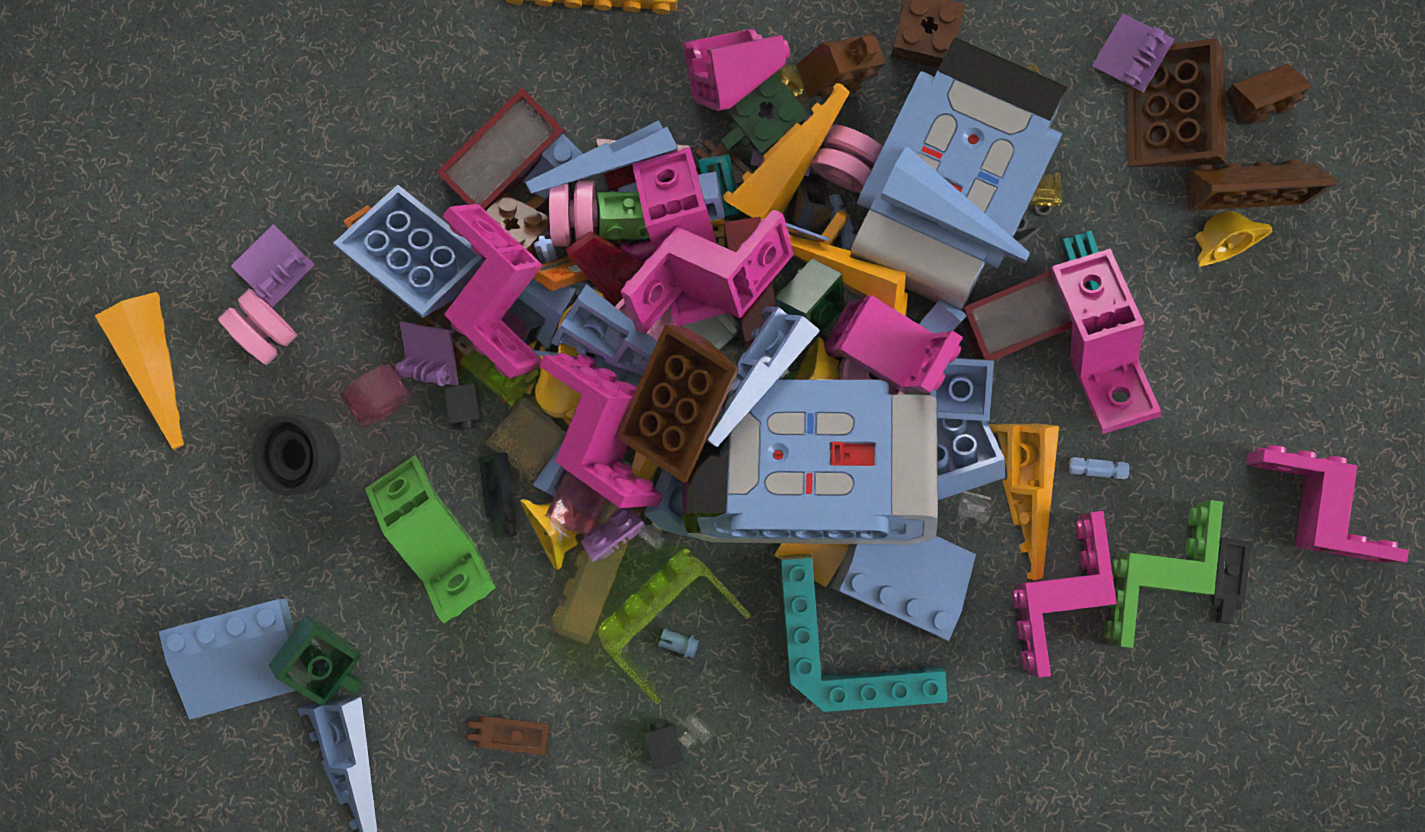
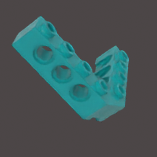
M811 554L780 556L788 673L790 683L823 712L947 702L946 674L941 665L922 666L921 670L899 671L898 668H894L892 672L882 673L862 671V674L838 676V673L821 674Z

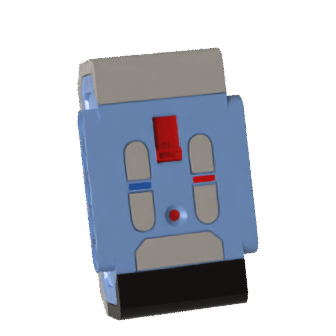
M955 37L935 77L923 71L918 75L860 193L857 204L869 209V212L852 245L851 255L853 258L905 272L906 289L936 303L941 299L962 311L985 263L998 268L1004 254L942 229L934 221L881 200L882 191L890 173L904 148H910L1013 237L1063 134L1051 129V126L1062 104L1068 86Z
M776 380L718 447L707 441L705 442L688 481L684 483L682 518L687 534L709 542L914 545L935 539L938 523L936 398L930 395L889 394V384L881 380ZM727 395V397H726V399H725V401H724V403H723V405H722V407H721L722 409L724 408V406H725V404H726V402H727V399H728V397H729L728 395Z

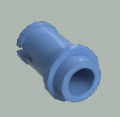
M666 628L663 630L662 640L659 641L658 647L683 654L685 659L687 657L694 658L699 640L694 639L693 635L687 637Z

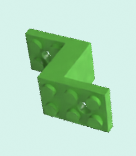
M416 455L365 488L384 536L422 580L435 612L443 623L460 615L463 610L476 601L485 598L496 588L474 541L436 494L422 463Z
M1209 500L1195 503L1194 508L1190 509L1188 524L1193 526L1192 538L1187 539L1185 554L1190 556L1189 560L1135 553L1117 554V558L1112 559L1111 568L1117 604L1107 605L1108 608H1111L1110 620H1106L1104 625V638L1108 639V645L1133 648L1139 587L1197 595H1214L1223 509L1222 501Z

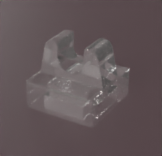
M967 491L961 492L959 498V524L964 525L965 519L971 517L976 519L975 528L981 529L984 522L989 521L992 512L991 497Z
M654 522L649 527L645 524L640 528L642 531L637 536L658 552L665 543V539L660 536L663 530Z
M691 711L682 722L687 730L680 737L679 741L688 749L697 738L705 744L713 736L714 731Z

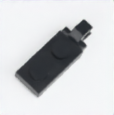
M507 452L480 457L479 465L486 517H490L492 520L494 538L516 536V521L514 519L515 514L513 513V494Z
M1220 538L1215 593L1211 595V598H1213L1212 606H1218L1216 622L1233 624L1235 609L1241 610L1242 603H1245L1252 542Z

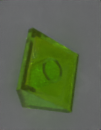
M476 350L460 361L462 366L512 408L540 376L539 368L512 378L504 376L496 370L494 362Z

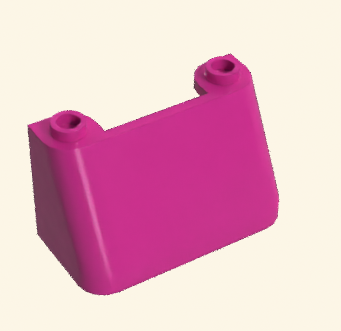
M753 29L682 43L693 99L696 103L716 111L733 107L784 66L786 58L790 56L787 41L783 40V35L778 34L763 39L761 34L757 35Z

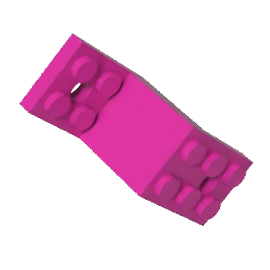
M690 147L632 164L646 228L654 251L662 245L664 239L677 226L718 244L704 201ZM666 178H673L669 182H662ZM681 292L670 305L675 326H682L727 313L684 292Z
M479 204L449 207L442 217L450 224V229L458 236L464 237L472 245V250L480 257L486 258V260L444 315L451 321V326L457 332L464 334L473 342V347L476 351L486 355L495 363L496 370L502 375L512 378L537 370L542 359L501 319L543 265Z
M772 210L759 223L757 229L747 241L740 245L737 252L677 226L620 291L635 329L646 334L681 292L741 318L794 255L784 215L776 210Z
M1111 249L1052 266V276L1073 322L1070 361L1101 434L1160 417L1161 409L1139 362L1145 324ZM1087 281H1095L1100 287L1096 290H1088L1083 284ZM1116 392H1123L1129 399L1125 402H1116L1112 395Z
M870 295L848 302L826 340L824 347L827 355L833 358L844 356L904 394L931 393L932 390L936 391L944 381L945 374L943 371L948 362L952 363L960 353L961 347L959 343L963 337L954 331L933 334Z
M558 353L557 356L544 355L540 367L582 395L555 462L619 508L658 506L663 494L653 488L654 484L651 481L636 476L632 473L631 467L621 463L628 445L615 437L637 387L627 382H621L616 378V374L613 371L600 368L594 364L595 360L590 356L578 354L575 357L564 353Z
M1267 445V448H1258L1256 452L1247 454L1246 466L1305 476L1295 543L1296 548L1380 563L1407 562L1409 550L1398 548L1397 542L1378 540V542L1367 541V537L1348 534L1357 465L1347 464V459L1343 457L1328 456V459L1316 458L1317 453L1309 451L1285 453V447Z
M1103 511L1079 515L1080 521L1075 523L1077 538L1083 540L1084 551H1080V563L1083 570L1087 569V575L1016 584V590L1012 591L1014 609L1019 608L1021 621H1016L1018 639H1023L1025 651L1020 652L1022 669L1028 670V675L1038 678L1051 676L1042 613L1117 604Z

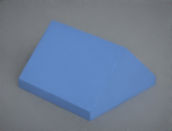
M956 358L952 363L948 362L943 371L945 378L941 386L936 391L932 390L929 393L930 396L935 397L937 400V418L990 420L994 360Z

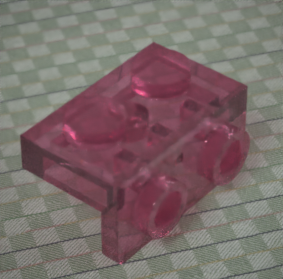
M567 471L545 517L572 533L587 535L597 524V515L603 503L608 499Z

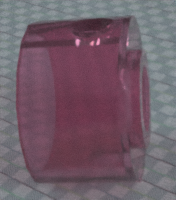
M386 364L369 371L353 381L342 391L340 398L347 409L354 415L358 426L363 428L395 413L411 398L412 394L402 383L393 365Z

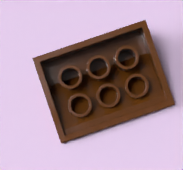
M1216 38L1172 44L1144 93L1127 85L1129 167H1195L1199 165L1227 164L1224 47Z
M1299 159L1284 161L1283 165H1272L1271 161H1261L1254 163L1252 167H1242L1241 163L1226 164L1223 168L1212 169V165L1195 166L1194 170L1185 176L1188 211L1308 204L1336 185L1335 177L1315 164L1301 163Z
M665 325L615 437L683 483L687 482L739 368L710 341L689 328Z

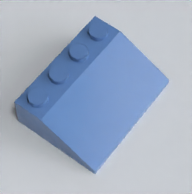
M399 185L393 188L333 243L334 247L422 318L455 300L486 260V258L480 257L472 250V245L464 237L455 234L446 222Z
M937 418L938 500L1005 478V459L987 421Z
M938 536L935 539L914 545L850 544L831 588L949 641L962 612L976 554Z
M276 599L159 631L167 666L189 720L296 691L276 679L269 667L271 661L294 632L287 599Z

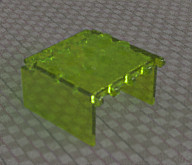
M686 545L642 585L635 594L629 597L622 606H619L615 613L597 627L604 649L656 705L662 700L651 677L623 647L637 632L639 633L655 618L660 610H663L681 593L680 591L689 586L698 576H706L746 619L751 616Z

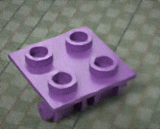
M1122 14L1092 66L1144 93L1175 39L1164 34L1165 32L1157 27L1151 28Z
M274 224L231 265L254 291L272 307L315 266Z
M401 321L400 328L406 359L396 364V373L401 378L413 377L414 380L424 383L434 382L439 386H444L445 384L458 386L451 331Z
M632 507L618 508L603 525L591 528L585 534V538L581 543L593 562H597L599 559L603 561L615 552L612 547L615 546L618 550L620 547L617 543L621 540L624 544L627 543L625 537H628L629 540L642 531L640 528L645 524Z

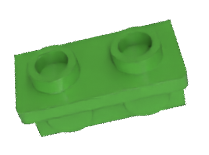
M597 192L600 222L599 237L605 240L650 239L638 192Z

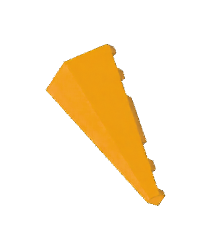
M836 83L833 86L834 91L823 105L816 103L811 108L814 114L802 126L796 123L763 155L765 159L753 174L747 171L742 176L744 183L734 193L727 191L722 198L752 218L761 217V221L772 210L784 213L850 92L842 84Z
M789 235L795 258L805 264L814 259L841 272L845 288L862 298L872 295L906 316L908 293L904 292L905 272L854 259L851 251Z
M157 292L121 301L95 315L171 448L176 450L184 445V441L182 439L179 422L180 416L175 398L176 392L169 349L166 343L160 296Z
M1038 423L989 424L992 433L998 434L1000 450L1005 459L1007 479L1002 481L1014 526L1021 525L1025 542L1019 544L1021 553L1028 552L1031 563V571L1026 573L1027 578L1038 580L1043 578L1059 426Z

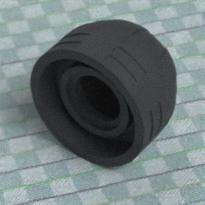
M303 415L278 416L268 420L259 429L252 448L253 465L259 480L268 490L282 496L311 493L324 487L336 472L341 456L340 446L332 429L318 418Z

